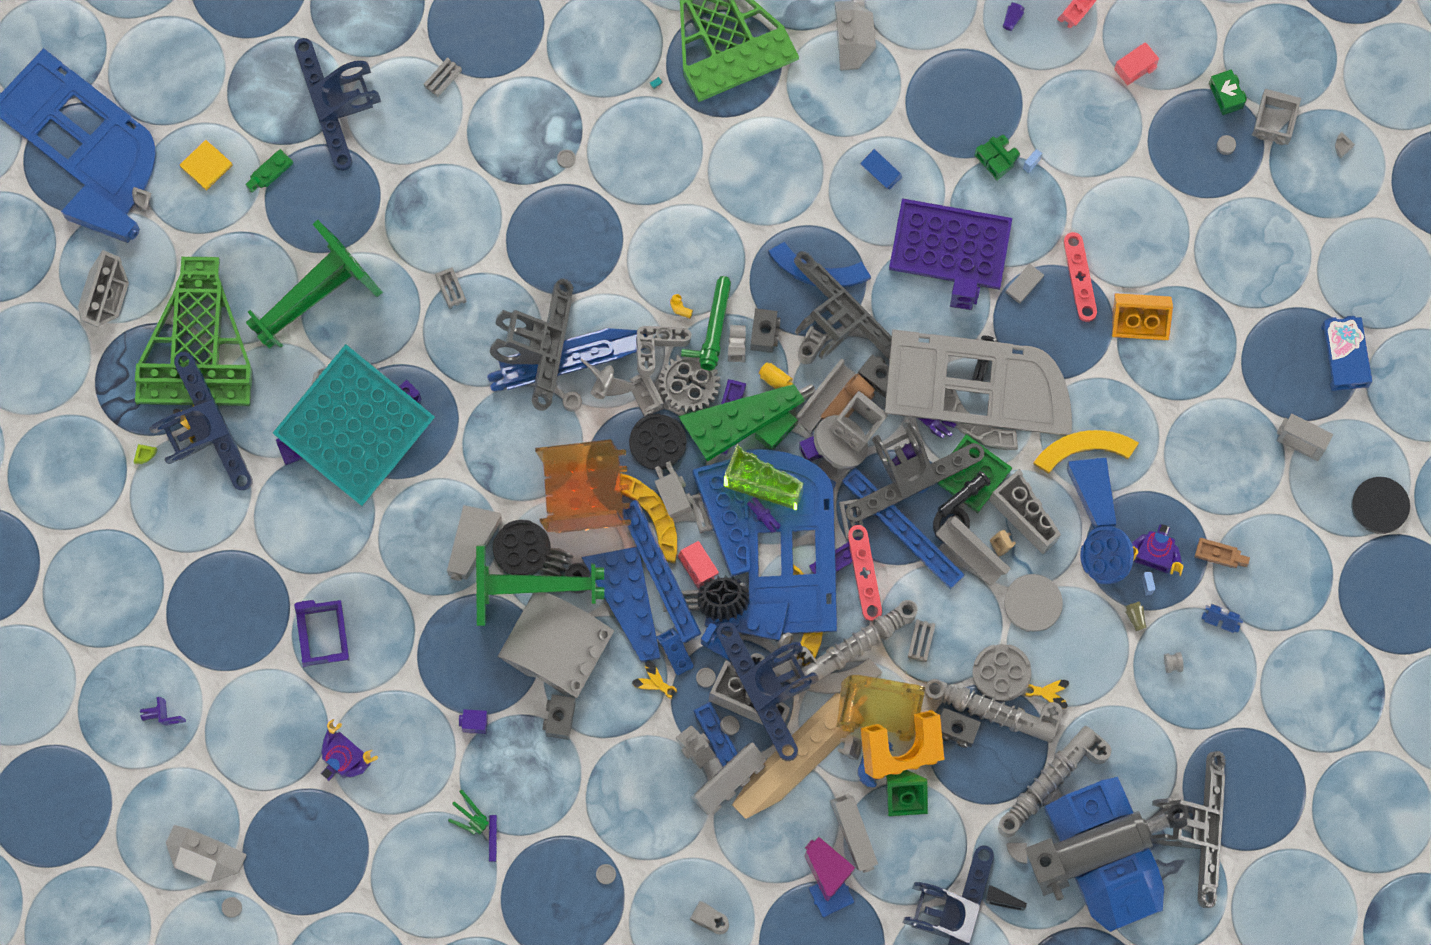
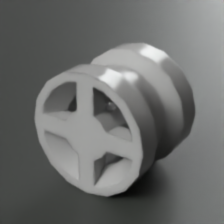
M1176 652L1175 655L1164 654L1166 673H1171L1173 670L1183 671L1181 652Z

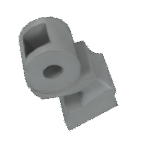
M730 325L728 362H745V325Z

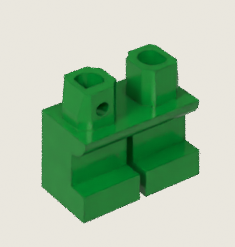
M1004 134L997 138L993 136L987 143L978 146L974 155L984 167L987 166L986 169L997 181L1014 167V163L1020 157V152L1015 147L1008 152L1004 148L1009 144Z

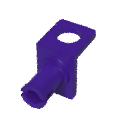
M160 696L156 697V707L140 709V713H143L140 715L142 721L158 718V722L165 726L186 722V719L182 716L167 718L166 700Z

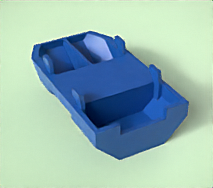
M1118 777L1101 780L1066 794L1044 807L1058 842L1134 813ZM1149 848L1074 877L1091 917L1109 932L1163 911L1164 885L1159 868Z

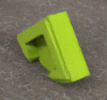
M138 444L133 461L134 464H143L150 461L157 453V447Z

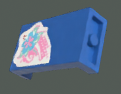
M1347 316L1344 319H1337L1336 317L1326 319L1321 325V330H1324L1332 376L1330 383L1331 391L1369 388L1373 381L1362 317Z

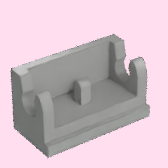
M639 374L630 379V383L636 385L632 393L644 417L664 409L663 401L650 376Z

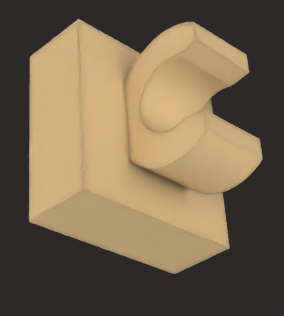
M1005 530L999 531L989 540L998 557L1007 553L1016 544L1015 541L1011 542L1009 538L1011 533H1006Z

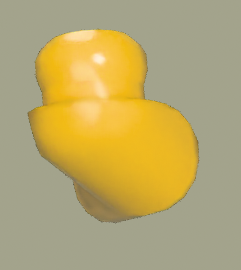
M674 294L670 299L673 312L691 319L693 310L684 307L681 301L682 297L679 294Z

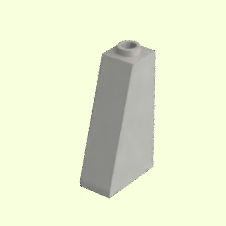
M463 505L447 568L448 576H451V579L462 581V579L467 580L476 566V546L486 544L487 547L502 521L501 513Z
M846 794L830 800L857 870H863V873L875 869L874 866L878 865L854 797Z

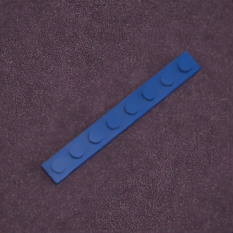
M857 468L842 480V483L858 499L878 490ZM894 505L874 514L950 590L965 576Z
M635 500L619 510L682 642L687 643L701 635L700 629L639 502Z

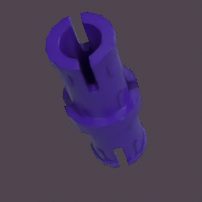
M757 497L752 498L756 506L751 501L747 503V506L757 515L759 522L762 521L771 533L776 532L772 524L777 529L781 525L770 514L771 511L768 508L766 509Z

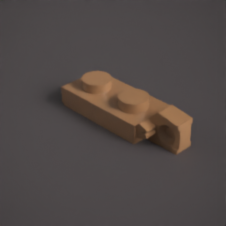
M1199 538L1194 556L1195 558L1230 568H1237V566L1247 567L1250 561V557L1241 555V551L1237 550L1236 547L1204 538Z

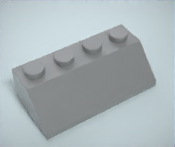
M753 742L747 744L691 798L707 815L710 813L714 815L722 807L720 805L725 799L729 801L736 794L734 790L738 786L743 788L751 780L749 776L753 772L758 774L765 767L763 763L766 759Z

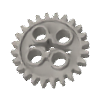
M676 355L677 361L670 359L671 365H664L666 371L661 370L663 377L659 378V382L662 383L659 385V390H664L661 392V397H666L665 403L671 402V408L678 406V412L684 408L685 414L688 413L689 409L692 412H695V408L703 410V405L709 408L708 401L715 402V398L712 395L718 396L716 389H720V384L716 383L720 381V377L716 376L718 370L708 371L702 369L699 358L684 357L681 359L679 355ZM684 368L689 370V372L685 375L681 374L679 371ZM699 375H704L707 377V379L704 381H699L697 377ZM692 381L693 383H691L689 386L686 385V383ZM676 385L682 387L680 391H674L672 388ZM692 392H698L700 396L697 398H692L690 394Z

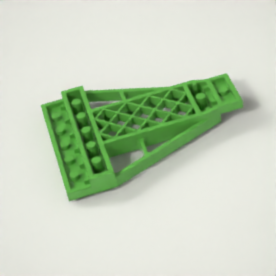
M680 0L683 75L698 102L799 60V55L784 26L756 1L745 0L754 9L741 13L734 0H727L728 3L721 0H704L702 6L693 4V0ZM707 1L716 4L714 10L705 8ZM684 4L698 30V33L689 37H685ZM719 5L728 8L726 15L717 12ZM694 9L699 10L698 16ZM731 9L736 18L729 16ZM702 12L712 15L710 21L700 19ZM760 13L777 28L761 36L753 37L744 20ZM715 16L724 19L721 26L712 23ZM727 20L736 23L734 30L724 27ZM702 24L707 26L706 31L704 30ZM739 25L743 33L737 31ZM710 27L719 30L717 37L708 34ZM722 31L732 34L729 41L720 38ZM734 36L744 38L742 44L733 43ZM701 38L711 57L688 66L686 64L685 44ZM710 40L715 41V43H714L713 46H712ZM717 43L727 45L726 50L723 52L716 50Z
M181 256V269L176 287L139 362L136 363V404L194 405L174 364L176 355L187 350L199 363L197 366L217 405L250 406L252 367L219 278V257ZM191 297L195 302L187 309L182 302ZM206 298H210L214 303L206 309L201 302ZM199 305L204 311L196 318L191 311ZM174 306L172 337H158ZM182 307L185 311L180 315V310ZM216 307V313L214 317L210 313V311ZM222 307L227 309L236 338L220 337ZM189 314L194 320L185 326L181 320ZM208 314L212 321L205 327L200 320ZM198 323L203 329L194 335L190 329ZM179 325L184 328L181 332H179ZM215 325L214 335H213V334L209 331V329H210L212 326ZM188 332L193 338L184 344L180 338ZM207 333L211 339L206 344H203L199 338ZM197 341L201 348L193 353L189 347ZM178 342L183 346V347H182L181 349H179V350H178ZM155 343H172L170 364L145 363ZM212 343H214L213 354L207 349ZM239 344L246 365H219L220 345ZM205 350L210 357L202 363L198 356ZM180 359V365L186 367L189 364V359L185 362Z

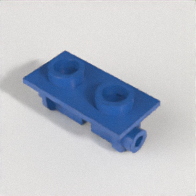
M1214 604L1205 606L1208 612H1203L1201 619L1204 622L1218 626L1221 620L1223 621L1222 629L1232 633L1239 632L1240 625H1238V622L1243 623V619L1240 618L1239 614L1229 611L1228 614L1221 611L1222 608Z

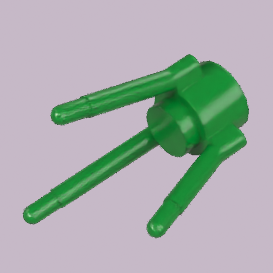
M459 790L460 794L477 815L472 816L456 802H452L454 807L470 819L468 824L471 827L453 819H448V821L469 831L473 835L475 833L481 835L489 825V822L486 821L487 817L480 812L463 790Z

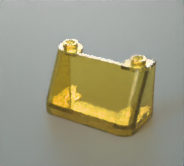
M849 675L841 683L837 727L842 728V731L854 732V729L859 727L863 728L880 724L887 729V732L896 733L900 741L909 742L915 738L914 714L921 713L925 687L862 675Z

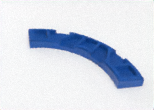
M785 242L768 250L769 255L780 268L794 276L795 279L816 286L795 265L794 258L796 254L792 252ZM862 261L849 267L825 268L842 287L858 285L871 279V275Z

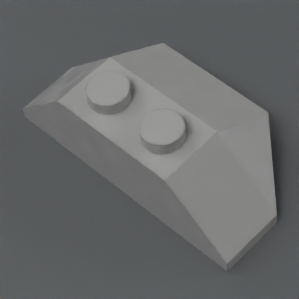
M853 0L836 1L834 6L840 70H856L862 66L876 48L873 13Z
M104 250L99 254L88 273L78 305L80 321L99 327L118 318L129 284L120 257Z
M177 825L173 826L166 841L174 868L210 883L238 874L246 858V854L225 843Z

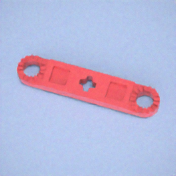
M1071 232L1065 236L1064 248L1079 319L1090 322L1095 319L1097 308L1084 243L1080 234ZM1075 238L1078 241V245L1071 246L1068 240ZM1078 273H1081V276H1085L1082 281L1079 278H1075ZM1089 308L1092 311V315L1085 316L1082 310Z
M855 525L848 531L850 553L862 615L866 620L873 621L874 618L882 615L881 601L867 530L861 525ZM854 530L862 532L863 538L858 541L853 538L852 533ZM863 568H865L866 571L870 572V574L867 575V578H864L863 575L860 576V572L863 571ZM869 606L877 608L876 616L871 617L867 614Z

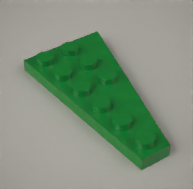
M792 384L678 417L708 462L805 402L797 387Z

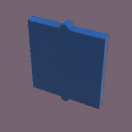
M845 882L829 901L824 898L818 884L809 887L814 898V905H817L823 918L854 903L848 890L849 886H846Z

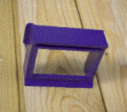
M314 600L296 602L294 608L303 668L319 664L350 661L341 600L315 603ZM336 610L342 653L311 658L305 615Z

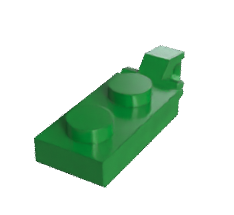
M279 149L250 175L251 179L245 184L247 189L253 193L258 187L261 189L268 187L293 165V161Z

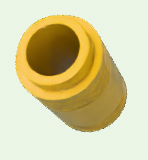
M766 362L758 373L760 378L774 389L793 384V378L773 363L769 364Z

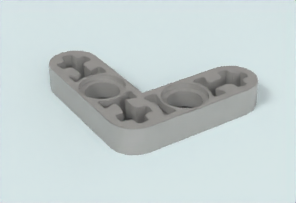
M640 327L636 335L637 370L639 374L651 376L654 373L655 346L685 347L690 343L691 332L683 327ZM664 333L668 335L669 338L661 339L659 337V334ZM647 348L651 353L644 354L641 352V349ZM645 361H648V362H647V366H648L649 369H646V368H645V366H644Z

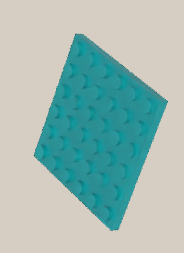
M345 344L273 431V434L353 500L363 506L430 425L435 416Z

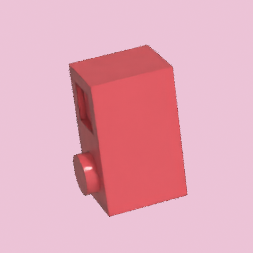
M1145 42L1118 60L1114 70L1128 86L1147 72L1150 74L1156 70L1159 58Z

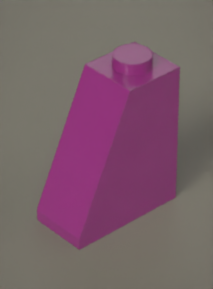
M818 837L815 841L812 839L806 845L805 849L807 851L804 857L824 898L829 901L854 872L855 867Z

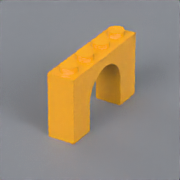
M932 710L914 714L915 741L911 749L901 756H892L890 754L886 728L880 724L860 728L865 773L874 779H882L885 775L900 774L907 769L915 770L922 765L937 764V761L944 760L940 715Z

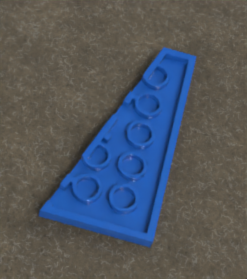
M745 454L693 469L692 471L731 577L749 572L750 570Z
M632 547L581 557L584 564L588 567L590 574L591 563H595V567H604V580H595L598 587H604V599L626 634L641 663L660 659L638 548Z

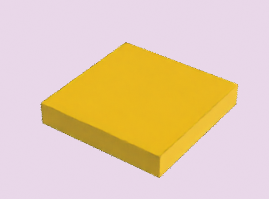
M207 140L199 145L180 164V167L206 191L233 166L232 162Z

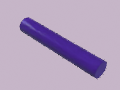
M489 815V862H497V815Z

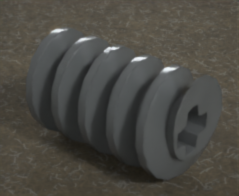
M551 548L549 551L551 555L546 557L548 562L543 563L544 568L539 571L541 575L537 576H563L560 571H566L563 565H570L567 557H574L563 549Z

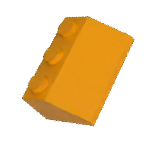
M1115 293L1112 337L1169 340L1173 312L1172 298L1170 296Z

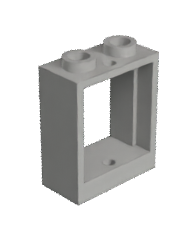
M1265 89L1252 136H1256L1260 140H1271L1279 145H1288L1292 137L1301 98ZM1265 104L1292 111L1286 134L1260 127Z
M858 391L829 429L848 443L851 448L859 452L880 427L888 414H884V410ZM851 407L873 424L864 438L841 421Z
M1292 413L1289 419L1284 418L1277 431V434H1279L1278 442L1316 461L1320 460L1333 436L1332 433Z

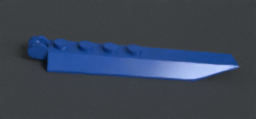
M606 328L564 340L557 376L588 368L580 360L581 358L595 366L636 353L637 330ZM517 353V354L510 355V356H507V357H518V356H520L521 354H520V353ZM498 361L501 370L487 375L488 380L494 382L490 385L492 391H500L505 387L507 390L535 383L538 364H507Z

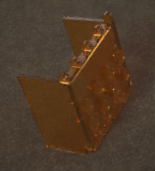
M612 439L535 448V452L541 461L544 462V476L551 477L544 479L545 495H552L551 497H546V512L548 514L554 513V515H548L547 518L540 519L541 525L547 532L564 533L631 525V520H624L623 509L630 508V503H623L622 491L628 490L629 485H621V472L628 470L627 466H620L619 456L626 455V450H618Z

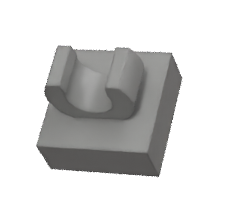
M847 735L846 738H841L840 741L845 745L843 749L838 748L837 751L850 759L858 760L862 741L854 735Z

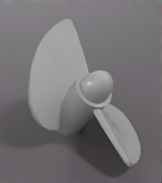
M580 359L597 378L591 390V394L595 398L604 399L605 396L626 394L635 389V384L614 378V368L611 365L599 371L584 359Z

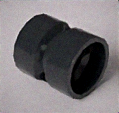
M573 563L566 569L565 576L590 577V571L582 563ZM587 590L571 591V592L576 593V594H581V593L586 592Z

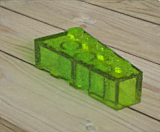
M736 445L724 475L725 488L797 510L803 495V482L784 471L780 472L774 468V465L761 461L753 453L749 454L741 446Z

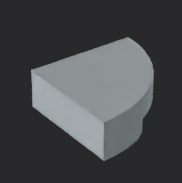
M1342 132L1337 137L1335 143L1336 153L1340 158L1355 145Z
M133 187L132 198L135 205L142 211H146L152 193Z
M1007 843L1008 853L1017 862L1027 864V853L1025 850L1027 843Z

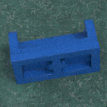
M875 149L860 163L886 189L890 190L902 179L901 173Z

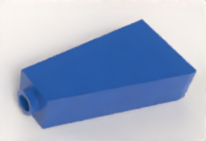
M87 184L61 211L67 221L129 243L131 239H135L139 234L140 228L137 222Z
M1107 457L1068 461L1066 466L1067 472L1093 528L1101 526L1115 527L1116 518Z

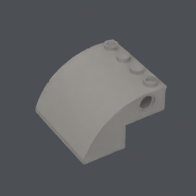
M546 592L533 593L498 657L525 675L541 679L563 695L577 698L614 630L587 612Z

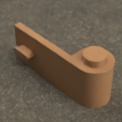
M855 374L820 417L825 419L828 416L839 415L858 391L871 400L875 395L873 393L875 388L861 375ZM851 407L844 417L849 418L854 409Z

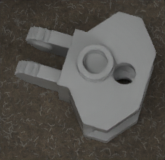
M693 726L688 727L676 737V740L682 747V753L687 759L690 758L699 769L709 760L715 758V754L708 745L710 743L709 739L704 733L700 735Z

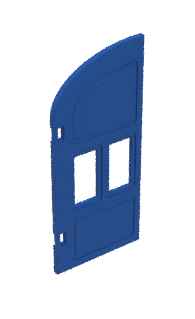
M44 48L1 92L0 119L83 185L87 184L126 215L135 205L132 198L133 187L145 190L152 175L156 158L153 137L143 125L134 120L129 114ZM60 68L67 72L65 76L58 71ZM73 95L104 119L102 124L91 135L59 111ZM50 120H53L82 143L69 159H66L37 136ZM131 122L136 128L133 130L127 123Z
M746 449L748 502L751 501L756 506L752 498L757 497L761 504L771 511L770 514L781 525L777 529L772 524L776 532H781V576L759 577L758 533L771 532L762 521L759 522L757 515L748 507V544L750 553L749 605L789 603L782 634L788 632L791 634L837 632L834 491L832 483L820 467L800 456L774 450ZM824 500H829V510L824 509ZM815 530L816 574L793 575L792 532ZM827 594H831L832 604H827Z

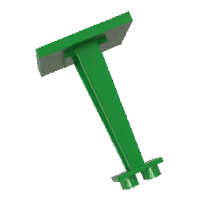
M316 220L312 225L328 242L329 245L327 247L331 252L262 318L253 311H248L251 318L245 323L252 331H255L258 339L269 349L275 344L280 348L283 346L275 334L352 276L357 281L360 280L376 297L383 293L338 238L319 220Z
M486 544L477 545V626H485L486 604L490 603V595L591 590V603L596 604L597 599H604V587H596L595 580H604V567H595V563H591V577L489 574V565H486Z

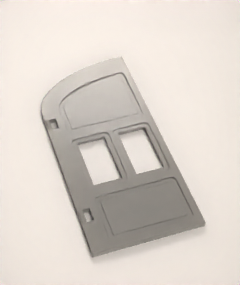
M892 330L884 414L1064 436L1071 434L1072 413L1066 382L1055 361L1043 350L1032 346ZM919 338L929 339V343L918 342ZM1012 349H1013V350H1022V351H1023V355H1022V354H1013V353H1012ZM948 356L992 361L990 382L946 377ZM945 389L989 394L987 416L943 411Z

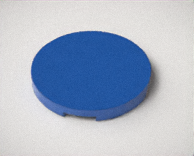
M1113 526L1097 527L1089 532L1084 544L1081 546V564L1086 574H1089L1097 583L1114 584L1120 582L1128 575L1133 565L1134 551L1132 543L1128 536L1119 528Z

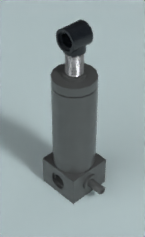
M1175 803L1161 816L1159 815L1149 820L1142 819L1140 812L1137 811L1055 844L1049 838L1026 847L1028 859L1043 896L1054 893L1056 900H1062L1064 896L1061 889L1070 886L1069 879L1153 847L1150 839L1155 831H1161L1163 828H1184L1189 823L1188 811L1185 805ZM1176 813L1183 814V817L1180 819H1176L1173 816Z

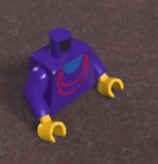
M1160 524L1157 533L1149 531L1148 534H1142L1132 542L1134 551L1133 562L1167 574L1169 571L1170 574H1173V571H1177L1179 576H1181L1183 571L1181 555L1178 546L1175 545V539L1168 537L1170 527Z
M334 719L327 723L328 730L323 739L321 750L322 760L327 764V767L320 774L328 781L336 773L343 779L363 774L371 765V762L378 759V756L371 758L370 753L373 750L364 753L340 731L336 732L342 727V724L338 723L334 727Z

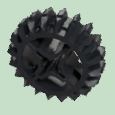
M726 575L724 578L717 576L715 580L710 578L709 582H704V585L700 587L697 595L700 611L707 619L711 618L713 622L717 619L720 622L725 619L729 622L730 618L737 619V615H743V611L747 610L750 602L749 590L745 583H742L740 579L735 580L734 576L730 578Z

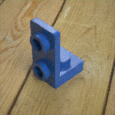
M710 623L701 637V645L730 661L718 638L717 626Z
M674 628L656 636L676 675H680L694 667L679 634Z

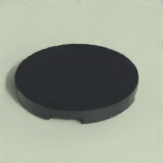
M650 414L641 418L634 425L629 438L630 451L634 459L643 467L656 470L655 467L659 466L664 470L667 469L666 462L670 461L672 466H674L684 455L686 434L676 419L661 414Z
M1373 477L1362 482L1355 490L1351 501V508L1354 517L1366 530L1377 534H1386L1395 531L1404 524L1410 512V500L1407 492L1398 482L1387 477Z
M530 520L511 521L504 525L494 538L493 554L495 561L509 575H534L543 568L544 562H548L546 557L550 555L549 551L551 549L549 537L542 527Z

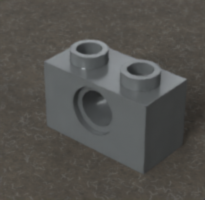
M755 308L750 350L773 353V347L778 345V335H775V331L780 329L781 318L777 317L778 311ZM763 328H768L771 332L768 334H764L761 332V330Z
M872 354L859 369L858 374L875 388V391L886 398L889 366L886 365V362L881 357H875ZM882 372L886 377L878 378L876 374Z
M552 694L551 700H547L546 711L549 714L548 719H544L542 730H545L546 737L570 739L576 704L575 698ZM556 713H562L564 715V718L561 721H556L553 719Z
M944 708L940 717L942 740L948 741L950 739L962 748L972 747L981 722ZM953 726L961 727L962 732L959 734L952 731Z

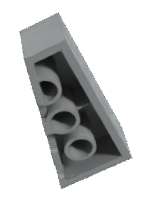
M1018 469L993 491L989 501L1044 554L1058 541L1061 534L1048 513L1046 514L1040 500L1032 492V487L1024 479L1022 471Z
M726 660L710 692L709 701L762 724L734 667ZM781 702L776 706L785 722L790 708Z

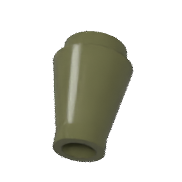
M1140 601L1125 606L1127 610L1125 613L1135 630L1139 631L1147 628L1143 605L1141 606Z

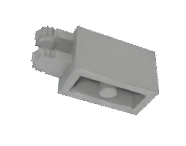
M669 461L666 462V467L670 475L664 477L662 469L659 466L655 467L659 477L655 484L670 518L674 519L692 511L691 504L694 502L690 493H685L684 487H686V483L683 477L677 475Z

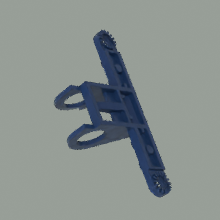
M300 38L295 42V52L333 164L338 170H347L352 165V159L338 119L373 108V104L381 102L377 91L372 90L368 92L363 79V75L371 73L370 66L366 61L349 62L324 78L312 42L307 38ZM306 44L309 48L307 51H300L299 46ZM350 68H362L361 71H359L356 74L350 76L341 75L344 71ZM360 80L364 91L360 93V90L357 88L356 90L343 93L341 86ZM366 97V103L351 105L356 99ZM341 157L348 159L344 165L338 164L337 161Z
M180 352L176 355L174 364L193 401L194 407L165 417L149 428L151 433L165 430L174 448L175 453L165 457L164 460L166 464H172L213 444L233 486L238 490H247L253 484V479L194 357L190 353ZM186 356L189 359V364L186 367H182L180 359ZM187 419L191 429L176 437L179 442L195 436L197 442L180 450L170 427ZM242 475L247 478L245 486L238 484V478Z
M729 622L722 623L717 629L718 638L779 757L784 761L790 762L794 760L798 755V748L776 705L819 682L815 672L807 676L804 675L794 656L803 651L801 643L793 642L784 645L755 666L736 627ZM730 628L733 631L730 637L722 636L723 629ZM793 649L787 655L775 659L781 653ZM792 660L801 678L782 687L781 684L796 676L794 671L790 670L777 677L772 668ZM803 681V685L791 689L792 687ZM791 746L794 749L793 754L790 756L784 755L782 753L784 747Z
M986 845L979 846L975 850L962 897L938 886L914 882L912 889L921 891L914 918L904 917L902 923L910 925L915 929L948 938V945H969L994 859L993 850ZM980 851L988 852L989 859L987 861L979 859L978 853ZM925 894L946 900L943 911L928 906L924 910L925 914L941 919L939 925L918 920Z

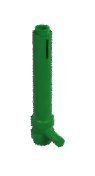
M720 276L716 281L705 343L702 345L701 351L681 350V357L699 358L700 367L708 371L714 370L718 365V356L721 350L719 345L731 288V281L727 276Z

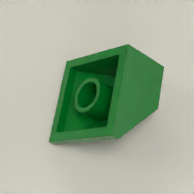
M904 770L900 774L886 775L888 816L928 814L926 778L908 770Z

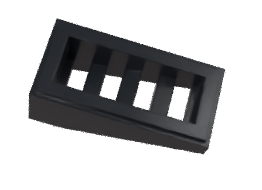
M988 886L986 904L1020 911L1025 910L1027 903L994 886Z

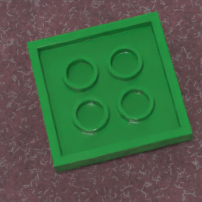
M966 434L952 453L972 443H979ZM983 447L984 456L980 462L937 483L954 495L964 487L966 481H971L977 476L979 471H982L988 477L991 484L982 488L977 496H971L964 502L965 505L976 513L980 512L990 499L993 491L1001 485L1012 471L1010 465L985 447ZM974 448L970 449L969 455L972 458H978L979 451Z

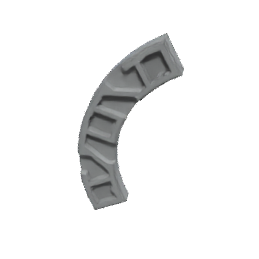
M945 389L943 411L970 414L961 404L956 390ZM954 422L956 424L955 427L961 433L967 434L979 444L1001 450H1018L1016 430H1004L989 426Z
M868 658L855 668L844 672L828 674L819 682L810 686L806 691L823 694L848 692L867 685L880 676L882 671ZM790 660L775 667L780 675L790 670L794 671L796 676L787 681L790 684L800 679L791 666ZM802 681V682L798 683V684L795 685V686L799 687V686L803 685L804 683H803V681Z

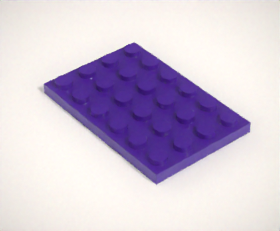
M902 198L889 270L953 282L955 276L978 280L977 286L1000 290L1013 218Z

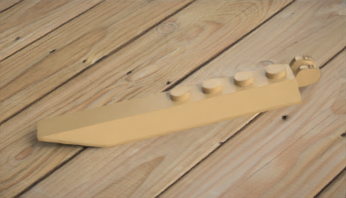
M857 688L853 689L846 698L839 693L834 694L792 735L798 748V755L794 760L790 762L784 761L775 751L763 763L765 767L758 774L753 772L750 777L751 780L743 787L732 804L745 819L781 801L841 743V738H846L865 720L858 710L868 699L865 696L862 697L855 706L849 702L858 694L859 690ZM786 746L782 753L790 756L793 754L794 749L791 746Z

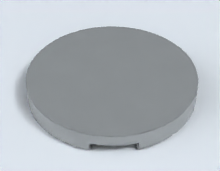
M839 415L828 416L819 423L814 432V444L819 455H822L829 461L831 466L839 469L848 470L857 467L867 456L868 442L857 452L829 429ZM847 417L841 420L862 438L865 437L862 429L854 421Z
M1029 574L1017 578L1008 587L1004 598V607L1009 620L1016 627L1027 632L1044 631L1050 628L1058 620L1063 606L1062 595L1056 584L1050 579L1037 574Z
M991 645L981 651L975 659L973 666L974 683L980 693L985 694V697L991 700L995 698V701L1000 702L1013 700L1023 694L1031 681L1030 662L1024 652L1013 645Z

